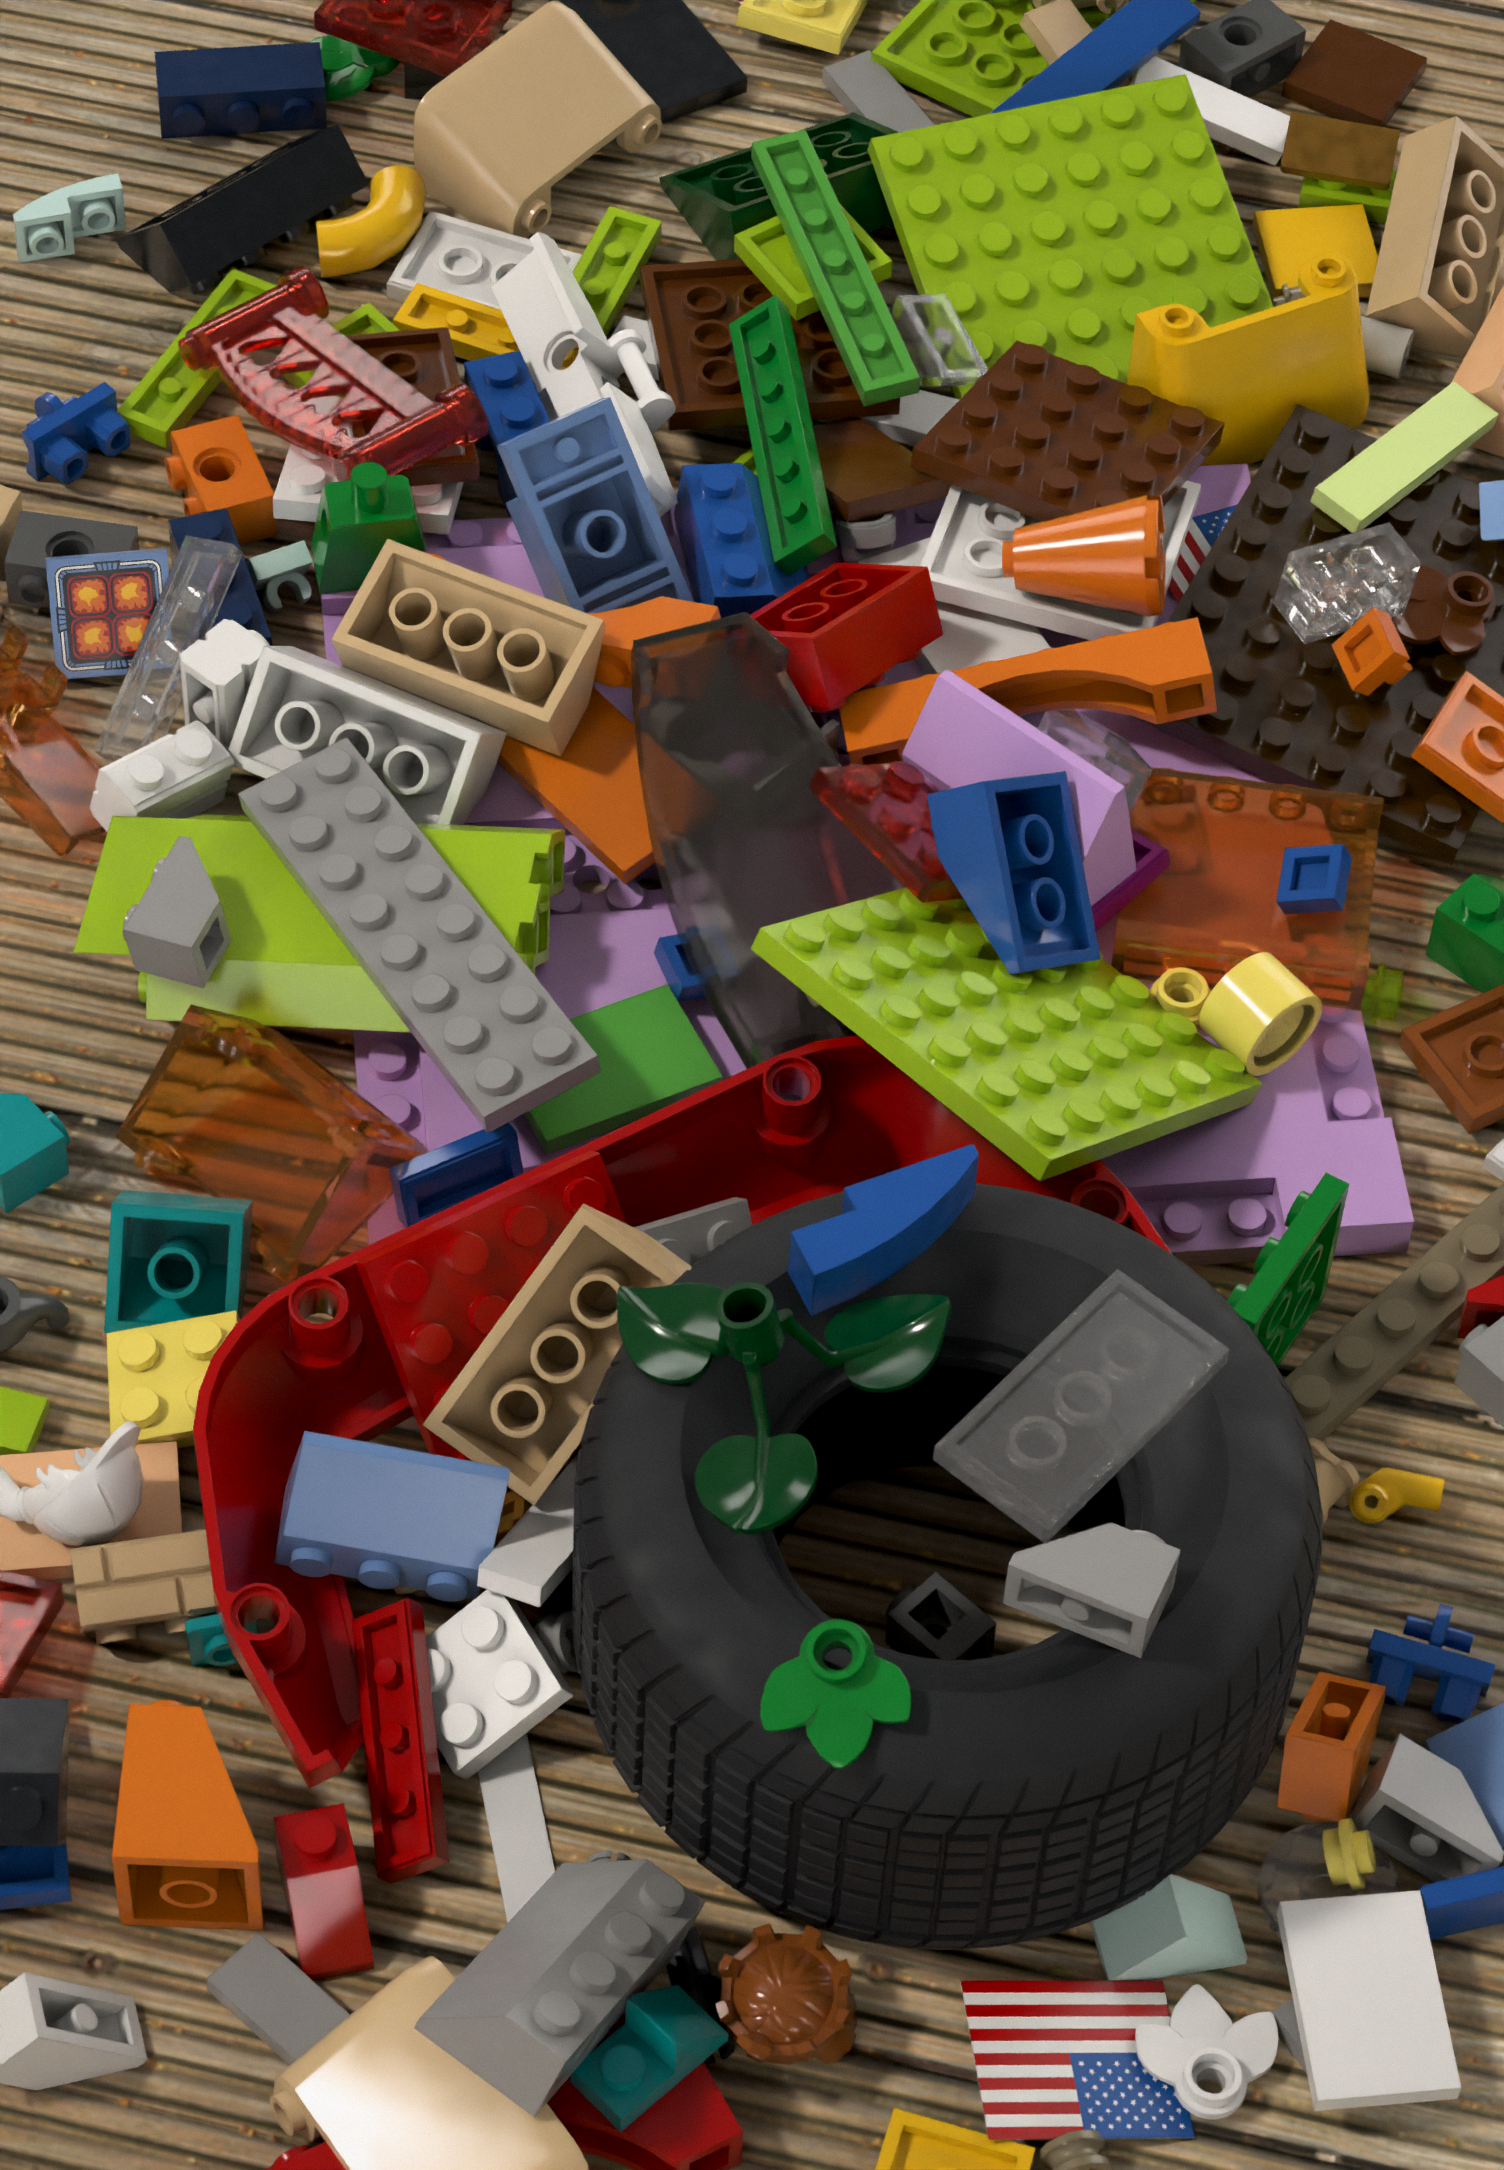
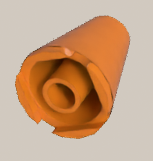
M1145 495L1016 528L1013 541H1003L1002 545L1004 578L1014 577L1015 588L1021 591L1148 617L1162 616V611H1164L1166 591V553H1163L1162 534L1165 533L1162 497Z

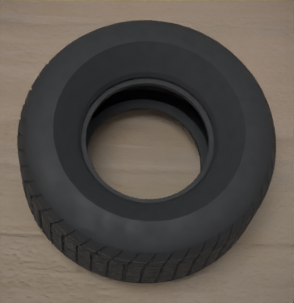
M975 1183L972 1199L953 1224L921 1255L887 1280L859 1296L811 1316L788 1274L790 1234L794 1230L841 1215L844 1192L796 1205L763 1219L761 1222L755 1223L727 1239L723 1245H718L691 1266V1270H686L672 1284L688 1282L707 1283L724 1290L742 1282L762 1284L771 1292L777 1312L784 1308L790 1309L794 1320L828 1350L830 1349L827 1346L824 1335L826 1325L837 1313L846 1307L868 1299L893 1295L934 1294L948 1296L952 1311L939 1354L928 1373L911 1386L886 1393L867 1392L859 1390L849 1383L844 1365L836 1368L827 1367L790 1334L785 1332L784 1345L777 1358L770 1364L760 1367L770 1423V1437L796 1433L807 1438L816 1455L818 1478L809 1500L791 1519L771 1530L748 1535L734 1533L706 1512L695 1488L697 1465L702 1455L715 1443L734 1435H748L756 1438V1423L744 1364L734 1359L730 1353L724 1357L713 1355L708 1370L700 1378L682 1384L660 1383L642 1374L631 1361L624 1344L621 1345L610 1363L611 1368H608L592 1403L594 1406L591 1407L580 1442L582 1444L581 1449L578 1452L574 1489L573 1642L578 1674L582 1679L580 1681L590 1714L596 1718L594 1724L608 1755L615 1756L613 1764L630 1791L638 1793L637 1801L659 1827H666L665 1833L689 1856L696 1858L700 1865L726 1884L732 1886L735 1890L763 1906L771 1908V1910L808 1926L859 1941L894 1947L960 1950L1004 1946L1039 1939L1096 1920L1145 1895L1147 1891H1151L1168 1875H1174L1204 1849L1218 1835L1247 1798L1267 1764L1269 1756L1273 1752L1290 1701L1316 1591L1321 1563L1320 1555L1322 1554V1509L1318 1478L1312 1449L1301 1415L1273 1360L1248 1324L1219 1292L1180 1259L1148 1238L1098 1213L1056 1198L1020 1189ZM912 1466H942L965 1469L1003 1480L1022 1489L1054 1511L1075 1534L1112 1522L1132 1531L1144 1530L1153 1533L1166 1544L1181 1550L1173 1590L1141 1658L1066 1628L1037 1644L1019 1651L974 1660L922 1658L899 1653L873 1643L875 1655L898 1666L907 1679L911 1693L909 1721L899 1724H884L874 1721L872 1735L865 1751L855 1762L842 1770L833 1768L817 1754L808 1739L806 1726L776 1733H769L763 1729L760 1716L761 1699L771 1672L779 1665L799 1657L802 1642L811 1629L822 1622L833 1620L819 1609L800 1588L788 1570L778 1546L797 1519L814 1503L833 1490L853 1480L885 1470ZM841 1648L833 1649L825 1656L824 1664L832 1670H841L850 1664L852 1655L847 1650Z

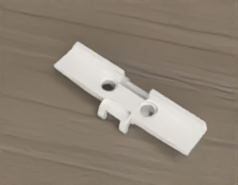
M537 232L530 238L534 250L498 280L491 289L537 387V392L550 421L599 399L611 398L660 518L675 506L678 501L652 434L674 414L676 410L674 401L669 394L660 391L643 356L646 350V343L642 335L635 330L625 329L617 332L607 340L595 313L556 242L548 235ZM575 347H579L575 361L568 368L562 370L566 355ZM624 371L638 398L637 402L618 389L620 385L617 378Z

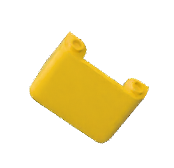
M1340 249L1314 256L1306 260L1300 267L1298 286L1305 297L1209 328L1204 319L1194 309L1181 304L1162 305L1136 314L1127 384L1143 387L1153 395L1180 406L1196 408L1205 416L1224 423L1221 442L1200 466L1249 465L1264 460L1297 404L1321 413L1353 429L1362 425L1366 419L1370 392L1357 275Z

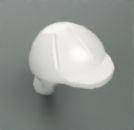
M127 1421L111 1434L98 1452L90 1447H86L84 1451L85 1457H83L78 1451H75L74 1459L81 1467L80 1471L73 1469L62 1470L49 1464L47 1474H44L40 1468H37L36 1477L41 1484L33 1488L22 1487L20 1489L9 1473L0 1466V1516L12 1521H26L28 1524H34L39 1531L51 1539L67 1545L87 1547L112 1539L131 1522L141 1504L143 1475L139 1456L135 1451L141 1428L133 1421Z

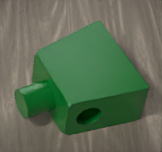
M364 462L352 469L351 480L329 482L322 488L311 543L319 594L359 590L387 539L422 552H427L422 525L407 477L403 475L387 476L385 468L380 464Z

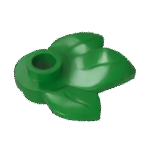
M343 17L331 21L326 26L327 36L317 37L310 41L320 42L323 73H327L325 80V97L327 102L342 99L364 90L371 84L374 77L389 74L397 68L401 61L403 45L398 32L388 26H372L367 20L359 17Z
M834 1619L822 1622L811 1629L802 1642L799 1657L779 1665L771 1672L764 1687L760 1716L764 1731L769 1733L784 1732L806 1726L808 1739L817 1754L833 1768L842 1770L855 1762L865 1751L872 1735L874 1721L884 1724H899L909 1721L911 1693L907 1679L900 1668L875 1655L873 1643L864 1629L851 1621ZM837 1648L847 1650L852 1655L850 1664L844 1669L832 1670L824 1664V1658L831 1650Z

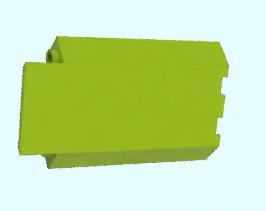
M200 814L185 819L112 816L73 953L131 955L127 942L123 937L124 919L129 909L140 902L151 883L156 864L160 859L167 857L179 835L191 838L218 895L231 937L228 948L204 988L140 971L138 994L140 1001L146 1003V1020L410 1032L247 816ZM415 823L535 975V967L549 961L550 897L564 892L565 829Z

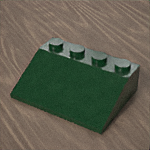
M854 112L805 128L834 193L843 208L870 237H872V231L887 226L895 227L869 156L868 147L871 138L899 132ZM752 147L659 177L662 190L716 261L741 259L734 252V235L777 216L751 158Z

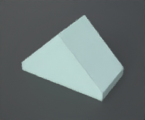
M1173 1874L1168 1875L1149 1892L1147 1891L1145 1895L1091 1921L1106 1981H1150L1243 1965L1247 1961V1954L1229 1894Z

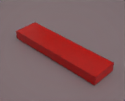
M410 1598L352 1620L377 1878L390 1884L450 1863L423 1607L420 1603Z

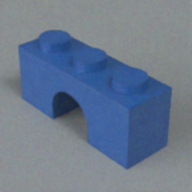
M520 350L464 362L467 410L478 411L479 431L476 439L481 451L494 450L498 469V492L509 517L511 515L506 502L517 498V494L497 449V445L550 422Z

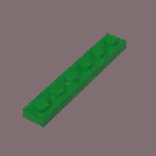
M774 295L731 322L729 328L774 563L789 576L810 562L816 561L825 553L837 547L789 308Z

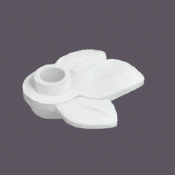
M1198 1984L1192 1985L1176 2004L1169 2026L1158 2023H1140L1136 2026L1135 2031L1136 2051L1143 2067L1150 2075L1174 2086L1175 2094L1180 2104L1191 2114L1204 2119L1225 2118L1233 2114L1241 2106L1246 2095L1247 2083L1261 2077L1271 2069L1276 2058L1279 2040L1278 2027L1273 2013H1254L1232 2023L1231 2018L1220 2004ZM1204 2079H1211L1221 2086L1222 2091L1220 2093H1208L1200 2089L1197 2083Z

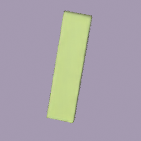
M1453 381L1316 486L1310 502L1354 535H1357L1493 429L1499 413Z

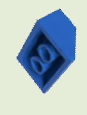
M742 463L682 466L677 494L678 503L675 505L674 518L694 602L718 606L725 631L808 580L810 577L807 565L788 576L774 563L758 476Z

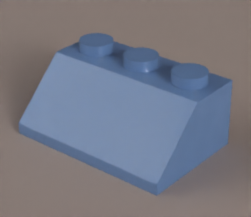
M304 1431L284 1491L273 1564L290 1566L294 1572L308 1577H323L328 1574L357 1578L365 1586L375 1589H392L402 1586L424 1590L431 1597L442 1601H460L465 1598L475 1599L481 1590V1587L477 1586L479 1565L494 1548L508 1486L510 1468Z

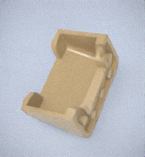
M550 1L459 67L424 95L418 104L413 122L414 169L423 177L426 193L471 222L528 238L530 235L540 232L550 219L552 212L550 206L551 187L615 137L617 138V144L629 153H636L643 148L646 149L653 145L660 136L662 129L660 107L575 11L559 1Z
M428 1956L403 1970L277 2075L274 2081V2094L270 2097V2105L281 2128L289 2136L298 2133L309 2142L322 2136L346 2170H589L580 2148L547 2103L533 2117L414 2029L418 2019L455 1980L444 1964L434 1956Z

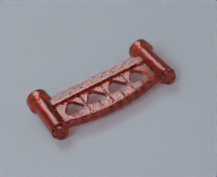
M304 266L297 267L278 278V286L188 330L185 337L178 341L180 354L192 371H197L201 368L209 370L216 367L219 376L230 393L248 414L285 441L333 462V470L338 481L351 480L352 469L364 462L380 464L385 468L387 476L396 475L455 443L465 447L486 436L488 432L487 418L482 405L468 386L463 383H456L437 393L434 402H432L327 322L323 321L329 315L326 295L315 275ZM285 346L277 359L265 366L255 365L253 357L244 356L247 352ZM316 370L307 384L299 389H286L283 380L274 379L282 374ZM347 394L335 411L326 414L317 413L314 404L305 403L312 398ZM379 418L370 433L360 438L348 437L347 429L337 427L344 422Z

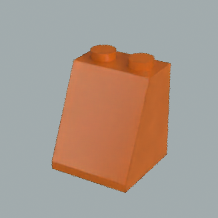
M159 1700L149 1705L129 1704L112 1849L120 1924L264 1931L265 1916L259 1849L201 1707L185 1706L180 1702L172 1700Z

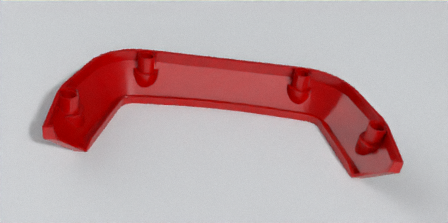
M848 1036L819 1040L776 1055L296 1279L262 1299L233 1327L210 1361L198 1393L193 1425L214 1602L228 1644L309 1789L342 1773L364 1741L352 1628L353 1615L344 1577L335 1574H328L323 1577H308L294 1572L290 1566L273 1563L284 1491L304 1431L369 1442L414 1415L354 1260L589 1150L601 1154L626 1224L637 1227L733 1197L747 1199L751 1222L754 1225L763 1219L796 1205L844 1192L845 1187L973 1144L979 1153L976 1183L1020 1189L1071 1203L1105 1216L1148 1238L1170 1254L1172 1253L1130 1191L1100 1159L1042 1181L1037 1180L861 1037ZM784 1094H794L801 1097L802 1099L797 1101H787L780 1098L779 1096ZM317 1313L333 1317L330 1321L321 1324L305 1320L310 1315ZM257 1619H265L276 1625L269 1632L262 1634L251 1633L244 1629L245 1625Z

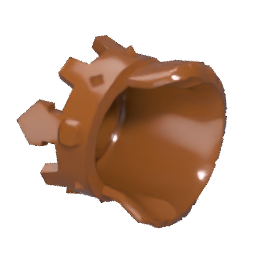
M769 1923L753 1928V1940L735 1956L731 1957L724 1954L717 1968L722 1976L720 2002L715 2003L720 2022L726 2024L729 2034L746 2051L749 2058L759 2063L767 2062L790 2065L800 2061L807 2062L808 2059L817 2057L824 2063L830 2064L840 2061L850 2051L856 2037L854 2030L857 2027V2015L854 2012L857 2005L854 1994L850 1993L848 1985L852 1973L847 1959L839 1962L823 1945L822 1932L806 1925L803 1934L774 1933Z

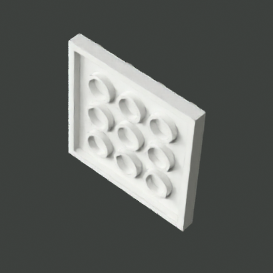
M1187 480L1163 507L1165 533L1162 534L1163 553H1166L1165 596L1195 512L1201 484ZM953 484L951 485L920 563V566L928 567L935 600L1087 640H1095L1106 635H1118L1155 627L1158 616L1148 617L1017 590L1014 577L1004 578L1003 541H1013L1016 528L1043 521Z

